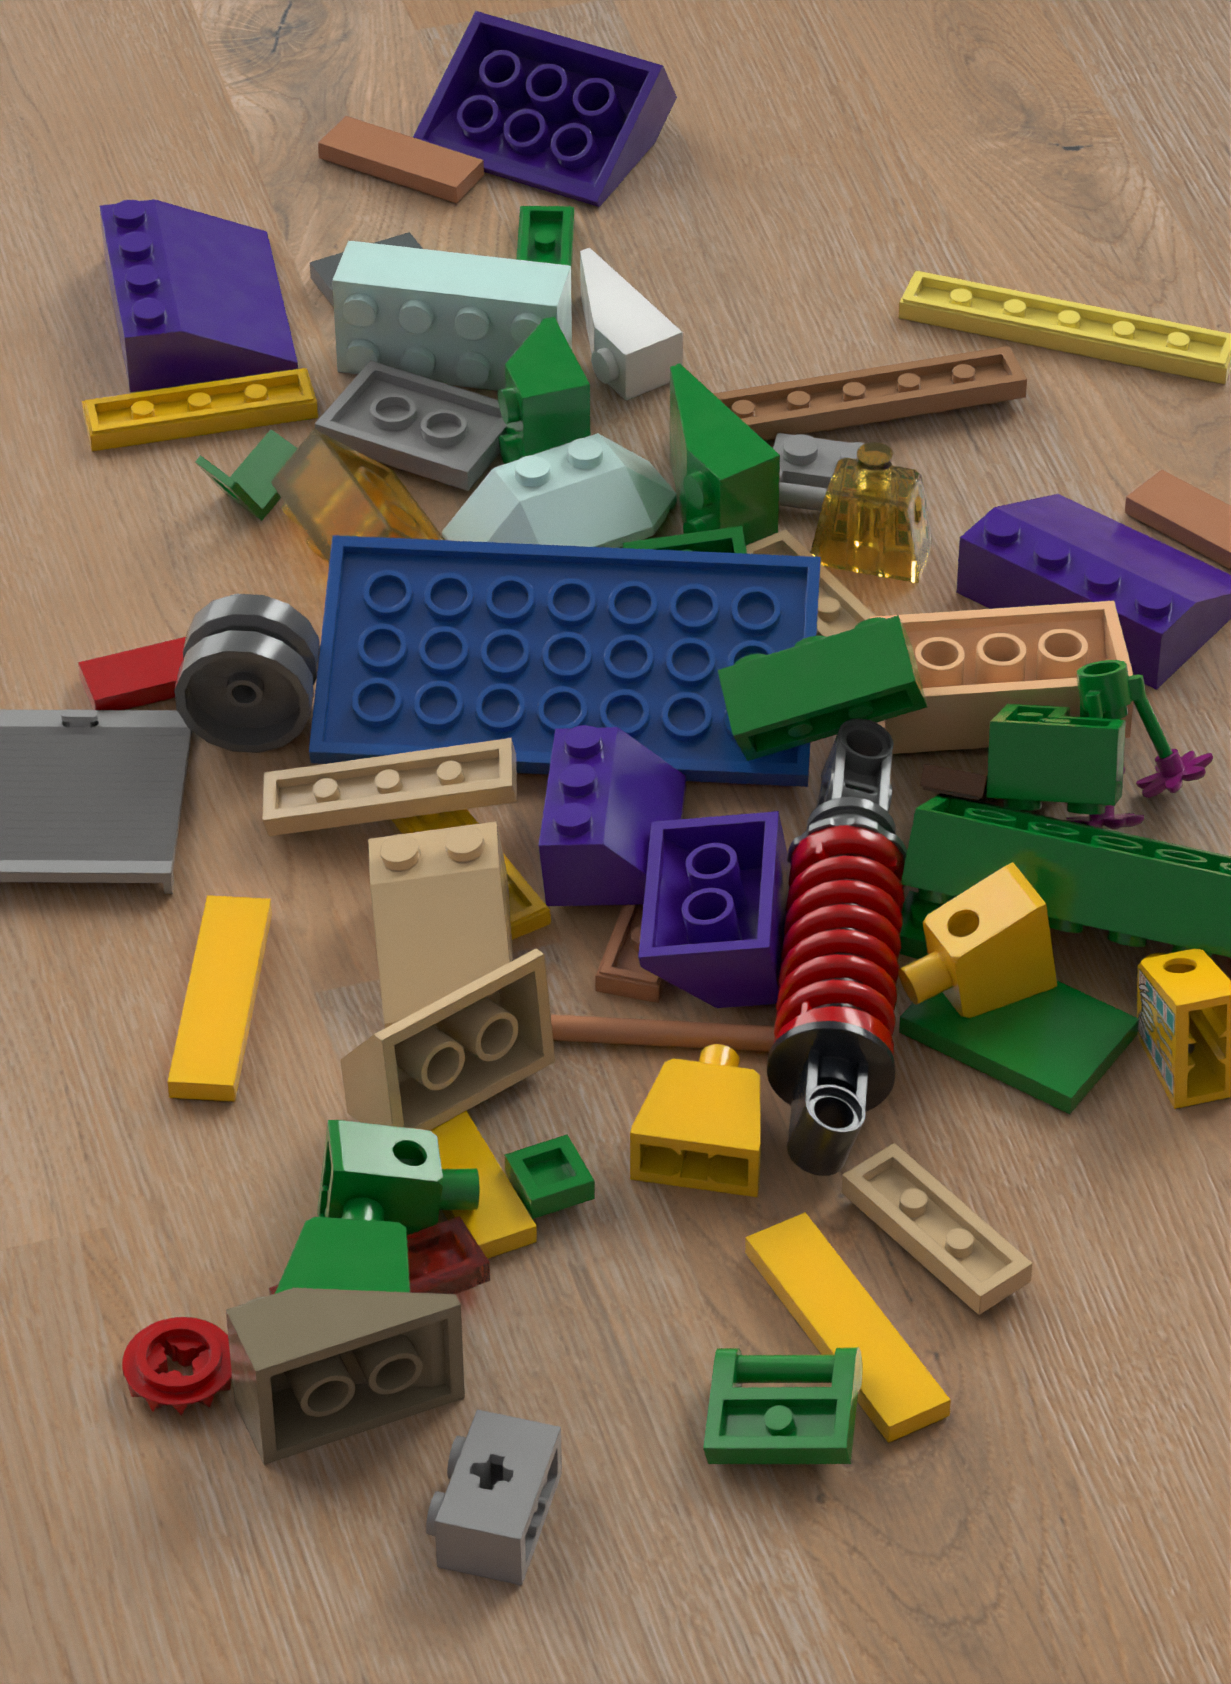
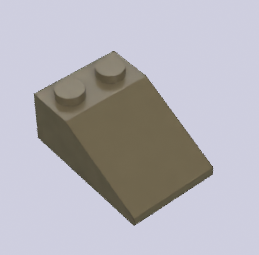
M292 1288L267 1297H258L245 1304L226 1309L234 1402L264 1465L465 1398L461 1304L456 1294Z

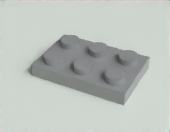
M371 360L315 423V439L317 443L467 491L500 453L499 438L501 435L507 434V424H505L501 416L498 400Z

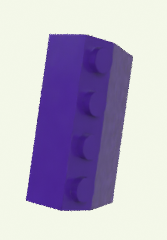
M475 11L413 137L484 160L485 173L600 207L654 145L677 96L663 65Z
M155 199L144 201L123 200L117 204L99 206L105 264L130 392L298 369V361L267 231Z
M1060 494L994 507L966 531L959 540L956 593L989 609L1114 601L1133 675H1143L1144 684L1156 690L1231 620L1230 574Z

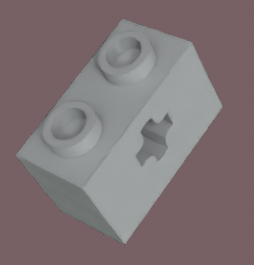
M476 1410L467 1437L456 1436L452 1444L447 1468L450 1482L446 1493L436 1491L428 1510L426 1533L436 1536L437 1567L518 1585L523 1584L562 1474L561 1427Z

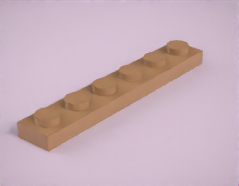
M1003 346L713 394L763 440H775L777 433L797 435L818 431H833L843 427L873 422H888L898 418L928 413H943L947 410L983 404H997L1002 401L1026 398L1027 378L1011 347Z

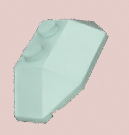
M597 433L493 468L443 529L442 540L619 548L622 547L624 542L638 541L653 536L666 519L669 510H672L677 504V493L649 461Z

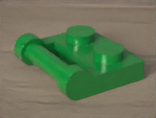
M717 1348L714 1357L703 1445L708 1464H851L858 1390L861 1389L863 1375L860 1348H836L835 1355H742L740 1348ZM742 1383H832L831 1387H742Z

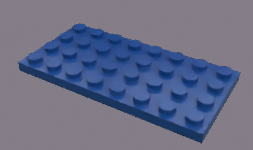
M332 535L309 744L310 761L314 764H328L511 738L516 752L517 773L549 775L555 729L588 725L596 728H620L684 774L686 781L808 787L811 742L754 760H746L732 734L718 670L734 665L736 661L752 654L769 655L792 648L804 638L817 636L821 557Z

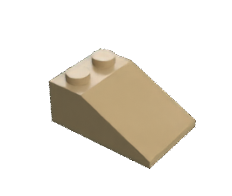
M496 821L368 839L371 900L385 1028L513 961L508 875Z

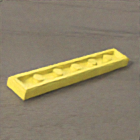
M922 271L914 272L899 302L900 319L1220 384L1226 383L1231 371V333Z

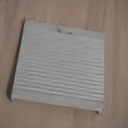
M0 709V882L163 883L164 894H173V868L192 738V730L187 727L178 711Z

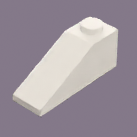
M591 248L580 251L581 301L592 354V367L598 379L610 385L624 400H629L670 383V367L679 363L683 366V332Z

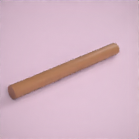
M551 1014L553 1041L702 1049L709 1045L721 1044L733 1050L769 1052L775 1040L774 1026Z

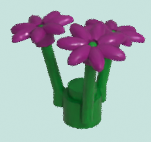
M1120 660L1098 661L1084 665L1077 670L1080 717L1122 719L1128 715L1127 706L1132 701L1134 702L1158 754L1155 758V770L1157 773L1136 782L1137 786L1143 789V797L1151 798L1157 796L1166 789L1170 793H1176L1182 788L1183 780H1199L1205 776V767L1213 760L1212 753L1196 757L1194 751H1189L1181 757L1177 749L1170 748L1147 699L1143 675L1129 676L1127 664ZM1106 805L1105 813L1066 817V821L1099 828L1105 826L1117 830L1141 824L1144 821V815H1134V813L1115 814L1114 806Z

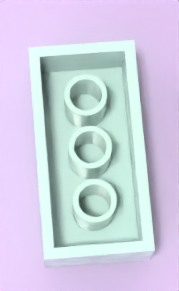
M348 240L332 280L338 372L359 374L371 360L448 385L498 391L499 389L506 388L505 363L543 319L555 317L572 349L571 266Z

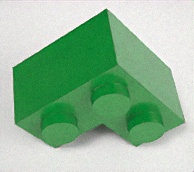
M1007 704L990 721L987 798H1002L1003 807L1014 810H1038L1042 808V801L1067 803V811L1071 813L1089 815L1105 813L1106 805L1115 806L1122 797L1126 720L1070 717V707Z

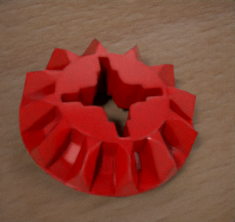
M193 1317L168 1318L145 1327L128 1343L122 1358L123 1376L127 1381L131 1397L145 1398L152 1412L163 1405H171L182 1416L187 1405L196 1402L210 1408L214 1395L218 1391H229L231 1389L232 1371L228 1335L213 1323ZM166 1355L173 1362L177 1361L183 1367L192 1365L193 1375L183 1376L177 1370L168 1372Z

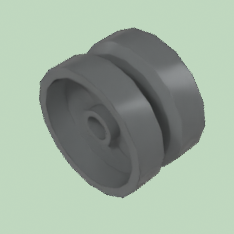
M234 594L211 601L195 614L190 624L183 648V661L179 668L175 685L176 709L187 727L206 742L233 752L261 753L283 747L302 733L311 713L314 697L313 685L317 679L320 641L309 620L292 606L265 595Z

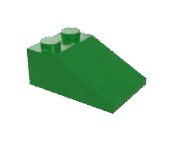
M680 363L671 366L670 463L683 523V533L688 534L742 526L746 545L778 533L780 455Z

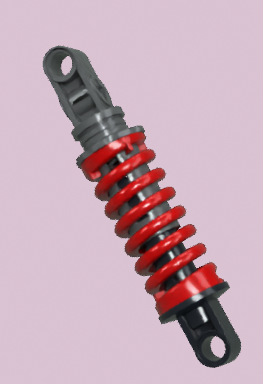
M862 718L847 720L840 726L821 773V787L816 809L808 818L806 831L794 838L789 847L787 861L790 863L789 890L781 953L780 988L774 1026L775 1040L767 1060V1077L772 1089L784 1102L791 1106L787 1142L788 1154L800 1169L818 1176L836 1174L844 1167L864 1123L866 1112L881 1104L888 1097L893 1089L896 1074L892 1036L896 1024L894 1010L898 996L896 985L899 976L898 959L901 950L899 936L903 924L901 911L905 896L903 890L905 885H902L901 881L907 848L896 835V826L889 814L893 790L892 784H890L893 739L884 727L876 722Z

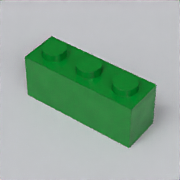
M899 615L887 619L882 617L866 619L857 624L854 629L828 637H807L797 642L792 648L769 655H748L736 661L734 665L718 670L732 734L747 761L837 735L840 726L850 719L862 718L877 723L928 707L912 644Z

